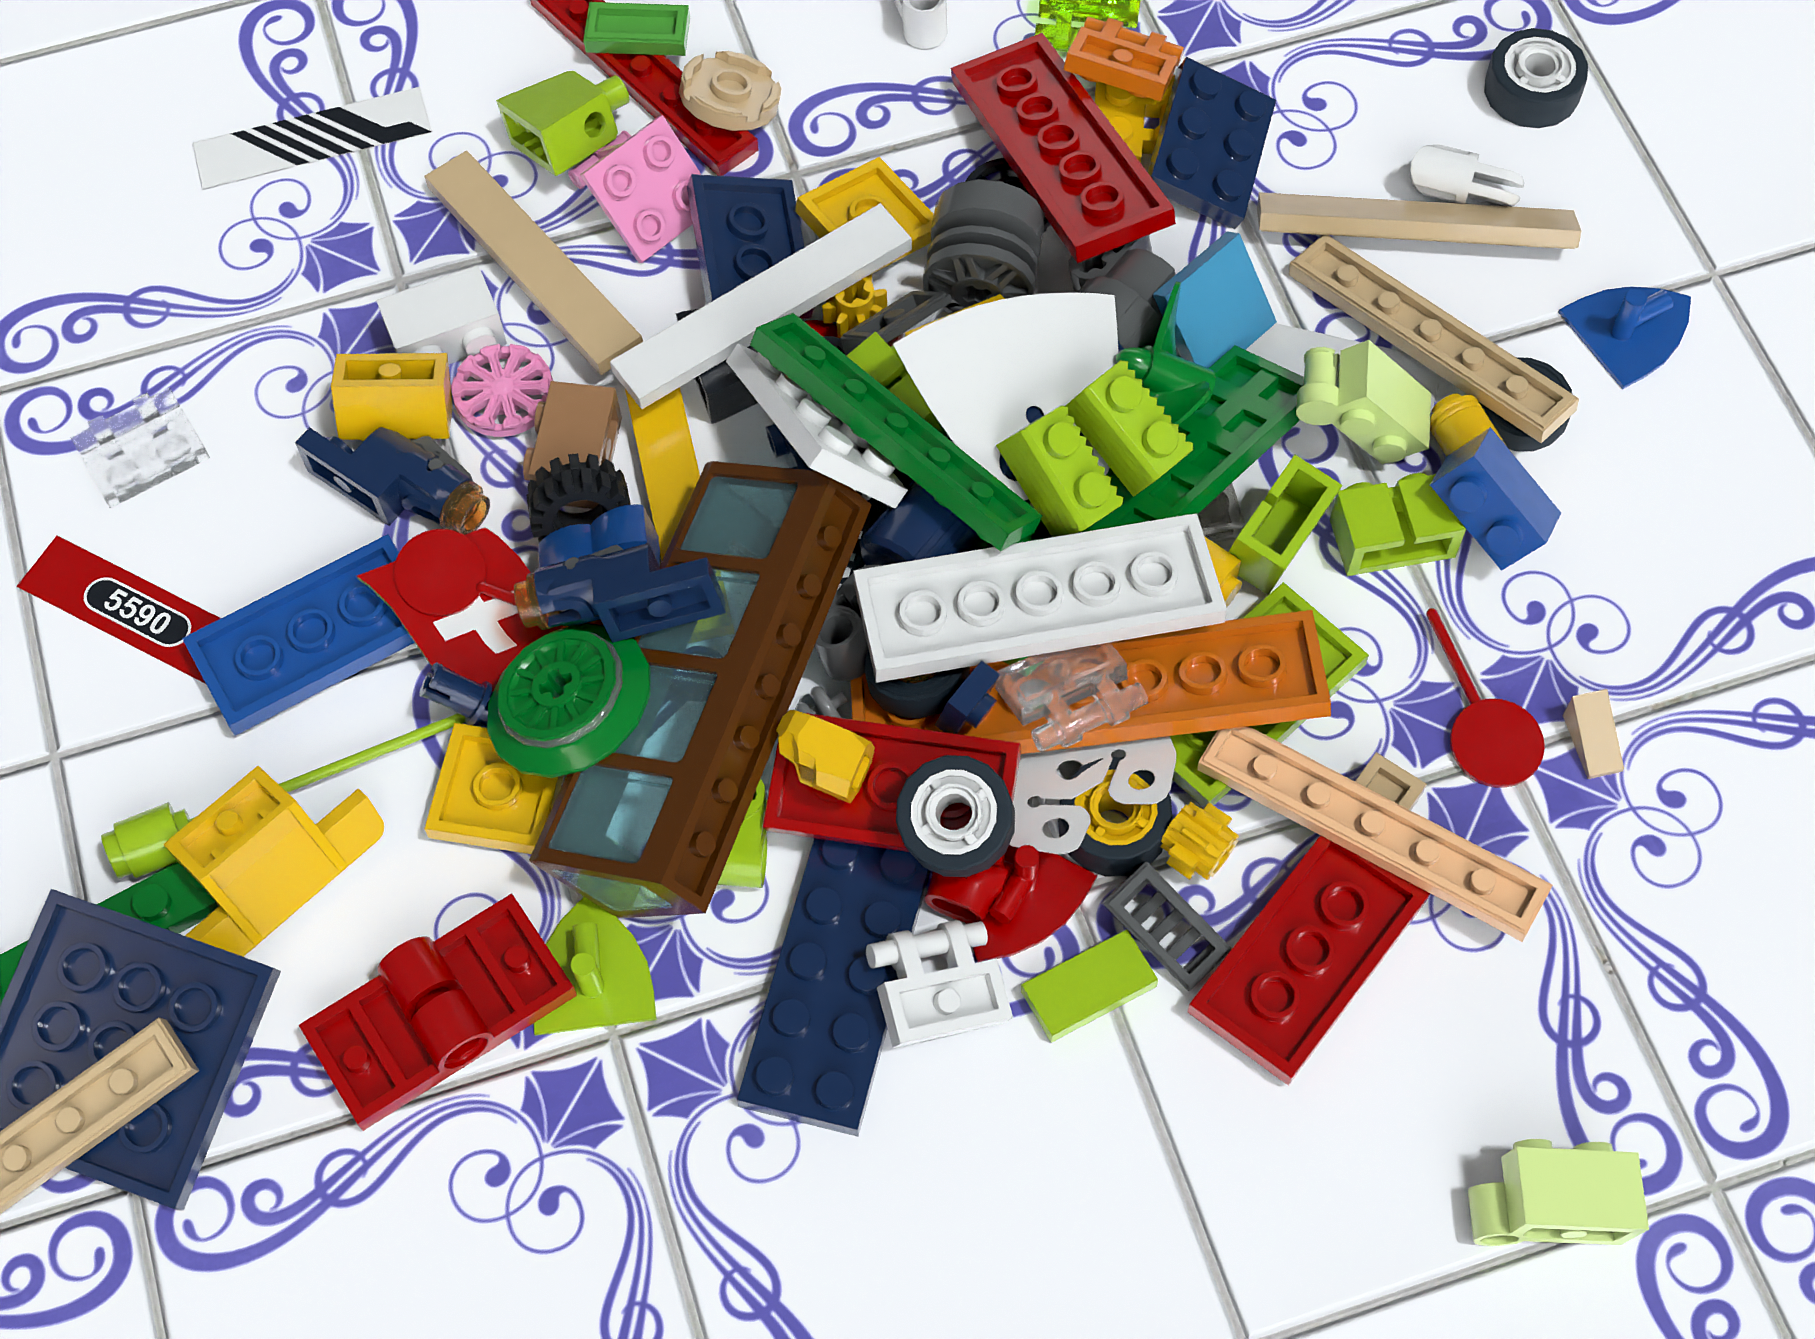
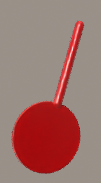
M433 529L422 532L411 538L402 547L396 558L394 580L397 590L402 599L411 608L422 614L434 617L458 614L469 608L482 593L546 618L550 616V612L542 614L538 602L486 583L487 568L481 550L474 541L460 532L449 529Z
M1434 608L1428 609L1426 616L1470 703L1458 715L1451 729L1450 747L1456 763L1471 779L1486 786L1507 788L1523 783L1536 772L1544 756L1545 743L1540 726L1528 711L1513 702L1495 698L1481 700L1437 610Z

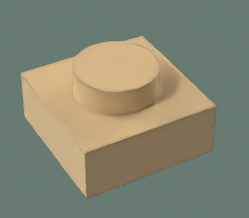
M1377 752L1355 781L1410 811L1418 802L1427 786L1425 782Z

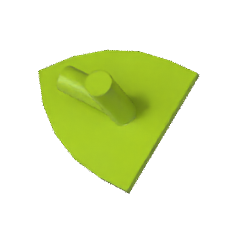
M583 897L560 920L546 943L550 952L574 986L577 996L534 1023L535 1036L657 1020L655 994L648 962L635 937L616 916Z

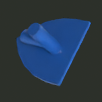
M1630 286L1606 289L1580 298L1559 309L1558 313L1623 390L1663 366L1679 347L1689 323L1691 296L1661 288Z

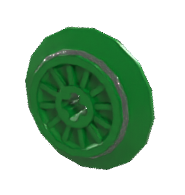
M585 623L554 630L526 646L501 673L488 702L487 732L498 756L522 774L555 778L585 771L613 754L639 725L651 696V667L636 640L628 638L612 643L604 625Z

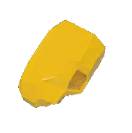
M796 710L788 711L782 716L776 729L779 734V753L795 765L801 783L851 803L859 792L872 763L875 749L872 742L815 716Z

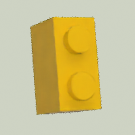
M447 353L336 354L331 392L339 439L364 441L380 427L398 432L408 439H418L424 436H429L432 439H449L453 402Z

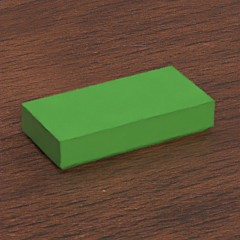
M589 2L584 34L586 53L686 56L690 24L689 5Z

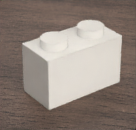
M479 265L376 300L396 353H447L448 364H452L466 359L469 355L474 356L480 353V349L486 346L496 344L503 346L507 344L498 310Z

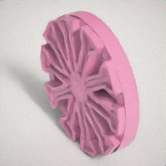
M496 344L480 349V353L474 356L469 355L457 368L458 372L453 378L451 385L452 398L459 417L474 431L493 437L513 436L535 426L537 404L539 401L546 402L550 382L553 381L548 365L542 357L531 352L529 348L510 344L509 346ZM500 359H508L504 369L501 367ZM522 362L528 363V365L519 369ZM490 363L492 372L487 371L481 366ZM536 376H543L541 380H531ZM469 377H473L474 379H476V380H478V381H467V380H468ZM527 395H542V399L534 400ZM465 396H474L467 401L462 400ZM485 408L483 415L477 418L474 416L476 412ZM521 408L528 412V415L523 418L516 414ZM498 415H506L503 424L495 423Z

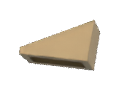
M1603 689L1572 696L1563 714V718L1587 779L1623 772L1624 765L1608 690Z

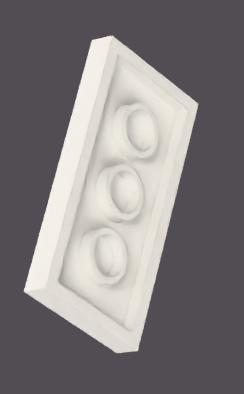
M738 343L726 362L808 467L886 505L896 508L908 489L893 473L895 467L892 462L873 448L866 440L855 435L849 426L826 407L815 402L809 393L786 374L775 369L769 360L759 352L757 353Z

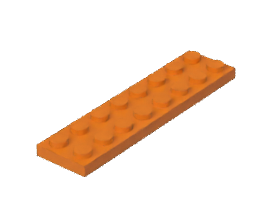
M1313 610L1226 620L1225 623L1046 653L1024 674L1003 661L987 663V665L1000 674V677L989 693L997 702L976 729L966 723L958 734L1017 742L1021 744V754L1330 717L1331 699ZM970 666V674L976 666ZM937 672L900 678V680L906 683H918L927 681ZM865 673L861 677L851 680L852 720L943 732L935 726L940 714L920 719L898 717L883 710L872 698Z

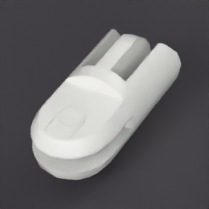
M1440 144L1423 146L1415 153L1411 161L1410 180L1415 189L1424 195L1459 204H1465L1466 199L1471 198L1500 206H1515L1521 199L1517 194L1472 182L1473 178L1516 188H1524L1525 182L1523 176L1517 172L1478 162L1480 154Z

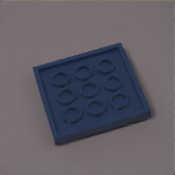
M51 889L0 1005V1131L158 1018L165 1019L192 1058L199 1072L65 1168L167 1207L184 1210L281 970Z

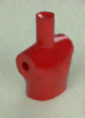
M1004 860L1003 866L993 864L989 869L969 877H945L932 871L930 886L924 897V902L934 911L963 923L984 922L990 907L1001 893L1014 870V864Z

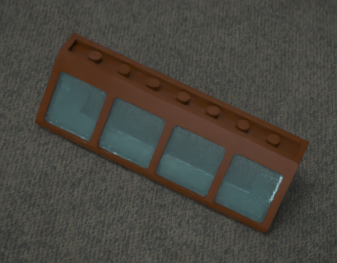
M711 461L705 464L660 568L663 569L707 557L724 595L726 613L632 637L638 642L651 667V696L639 725L613 754L585 771L566 776L529 862L617 918L706 914L778 737L776 729L782 716L789 710L872 506L867 500L851 487L813 470Z

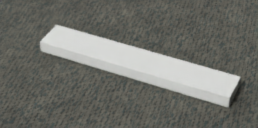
M880 203L610 361L612 373L639 407L643 409L728 359L738 343L745 347L750 346L756 327L791 313L799 317L912 250V238Z

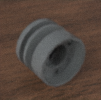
M972 180L957 183L943 191L935 204L931 227V244L927 249V263L923 272V290L950 294L952 302L944 309V311L950 314L999 294L1005 299L1034 295L1045 213L1037 200L1022 189L1001 181Z

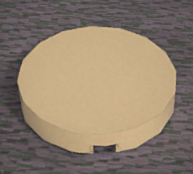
M719 51L716 52L715 58L703 59L704 54L693 57L684 66L679 94L683 105L696 118L714 127L737 131L753 130L767 125L776 116L782 88L779 81L775 83L771 78L772 71L762 62L745 54Z

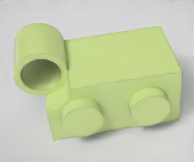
M1526 1139L1515 1142L1513 1149L1501 1157L1504 1182L1484 1183L1468 1189L1473 1242L1482 1246H1506L1523 1241L1622 1245L1649 1230L1639 1153L1613 1151L1612 1144L1607 1142L1581 1143L1574 1146L1573 1149L1553 1148L1552 1141L1547 1139Z

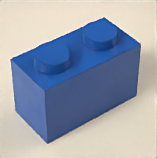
M1491 427L1448 455L1430 484L1501 571L1545 545L1562 513Z

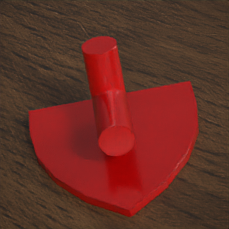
M1009 845L1004 860L1013 863L1014 870L984 919L983 924L987 930L988 940L986 945L973 947L977 962L1014 956L1045 941L1066 925L1085 900L1098 875L1058 854L1041 852L1030 845H1023L1019 848Z

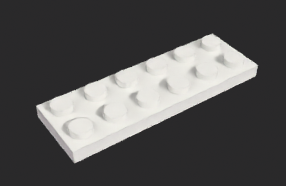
M1197 513L1015 543L1001 552L995 547L853 571L854 587L876 683L976 666L981 660L987 664L1225 623L1227 607Z

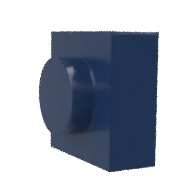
M981 660L949 699L935 726L943 732L958 734L966 723L976 729L997 702L989 693L1000 677V674Z

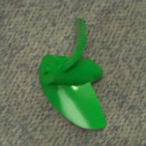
M1176 281L1161 321L1154 347L1148 345L1144 348H1125L1117 354L1116 363L1120 360L1128 361V369L1135 370V378L1142 379V387L1150 389L1149 396L1157 398V406L1164 407V415L1171 416L1172 424L1180 425L1196 410L1203 408L1207 404L1213 393L1216 377L1213 370L1177 356L1175 324L1181 282Z

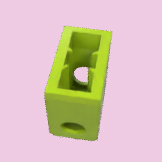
M566 71L501 97L496 102L511 145L554 176H558L616 139L618 130L612 112L629 104L630 98L624 83L616 75L595 85L575 71Z

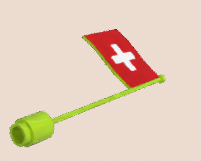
M486 527L465 534L475 542L484 556L487 568L486 583L538 602L534 576L520 556L498 535ZM395 561L356 576L359 581L371 588L393 610L431 667L438 662L455 673L479 684L487 681L492 684V691H494L501 673L526 646L544 635L563 627L561 625L550 628L548 626V618L482 593L469 608L458 614L445 617L422 614L411 608L400 596L394 580ZM456 713L279 783V785L289 793L450 729L454 726V723H465V716ZM167 802L113 823L114 830L102 834L101 840L116 876L120 879L133 874L135 878H139L177 863L178 861L163 844L195 817L190 819L185 808L174 812L171 804Z

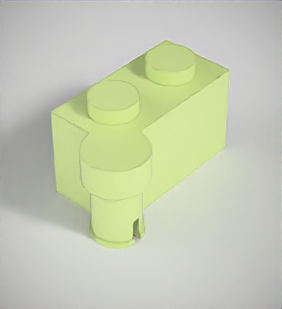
M1370 340L1341 350L1340 355L1339 353L1335 354L1334 349L1327 347H1316L1306 351L1304 354V385L1297 392L1296 415L1301 421L1311 425L1333 424L1381 464L1397 462L1406 456L1429 449L1431 392Z

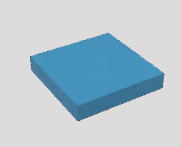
M1229 231L1224 233L1153 294L1162 316H1164L1175 282H1181L1175 324L1176 347L1181 358L1206 368H1210L1234 345L1246 350L1277 323L1240 233Z

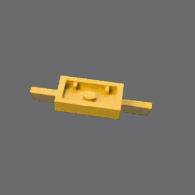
M256 766L163 844L171 855L205 888L219 905L218 908L185 936L244 957L382 837L384 822L369 798L358 788L318 823L314 824L298 802L261 767Z

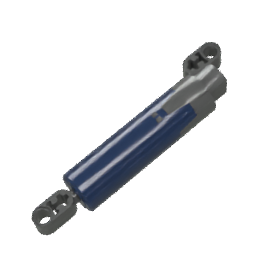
M1144 236L1079 263L1071 255L1068 268L1074 293H1098L1114 295L1118 353L1129 347L1144 348L1148 345L1154 347L1163 316L1153 294L1174 277L1176 273L1175 269L1168 262L1153 253L1150 236ZM1031 406L1026 411V419L1029 423L1044 416L1042 410L1037 406ZM1000 454L999 465L1002 473L1008 479L1017 481ZM912 479L906 486L908 491L897 507L889 506L859 541L861 556L866 566L857 570L994 546L981 539L975 530L948 508L940 505L929 492ZM1029 499L1024 500L1029 505L1031 504ZM853 573L837 590L815 643V649L826 674L838 681H851L861 677L865 673L864 664L868 652V644L854 587Z

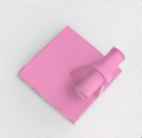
M663 115L655 118L633 136L625 130L622 131L615 140L597 150L575 168L568 171L569 178L577 188L583 189L587 185L638 263H643L693 224L687 185L691 174L701 175V173Z

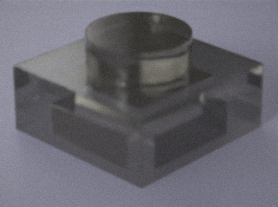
M1233 483L1197 514L1203 535L1214 543L1236 539L1246 525Z

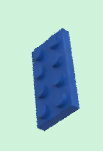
M389 534L182 638L234 736L415 643L393 610L371 588L356 577L396 561L399 551Z

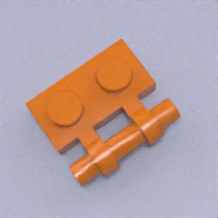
M1088 16L1084 27L1081 26L1067 52L1063 70L1077 74L1090 82H1102L1126 90L1136 97L1151 98L1161 102L1174 75L1175 68L1180 64L1185 47L1167 42V36L1153 31L1148 36L1123 28L1124 22L1108 18L1104 22Z

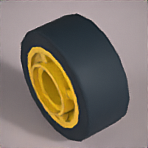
M1112 757V762L1103 782L1073 799H1060L1059 805L1081 806L1090 815V825L1078 849L1068 853V855L1084 869L1102 876H1129L1141 863L1147 861L1151 864L1162 853L1163 848L1160 847L1163 844L1161 842L1162 836L1172 821L1171 796L1168 793L1167 797L1157 804H1122L1116 802L1110 796L1108 789L1118 763L1124 757ZM1103 758L1081 766L1069 780L1076 778L1082 772L1103 760ZM1138 770L1130 775L1128 783L1134 789H1145L1153 784L1155 776L1148 770ZM1108 810H1118L1123 812L1128 817V820L1122 823H1111L1101 817V814ZM1058 818L1059 837L1065 835L1069 829L1068 822L1061 818Z

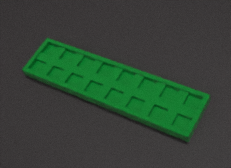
M1234 345L1209 368L1215 372L1216 381L1213 393L1207 404L1203 408L1196 410L1178 426V432L1186 434L1185 441L1193 443V451L1134 497L1112 469L1109 468L1105 476L1111 477L1110 485L1117 487L1116 495L1123 497L1122 505L1078 533L1200 513L1300 421L1296 415L1297 392L1304 385V377ZM1040 520L1035 532L1017 543L1051 538L1052 536L1043 521ZM1044 654L1005 660L1003 662L1024 674Z

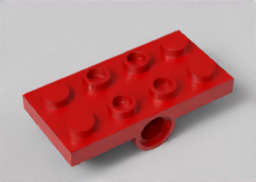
M511 893L435 941H432L430 937L422 936L400 944L381 960L378 965L379 975L298 1026L356 1123L364 1131L577 996V993L526 913Z

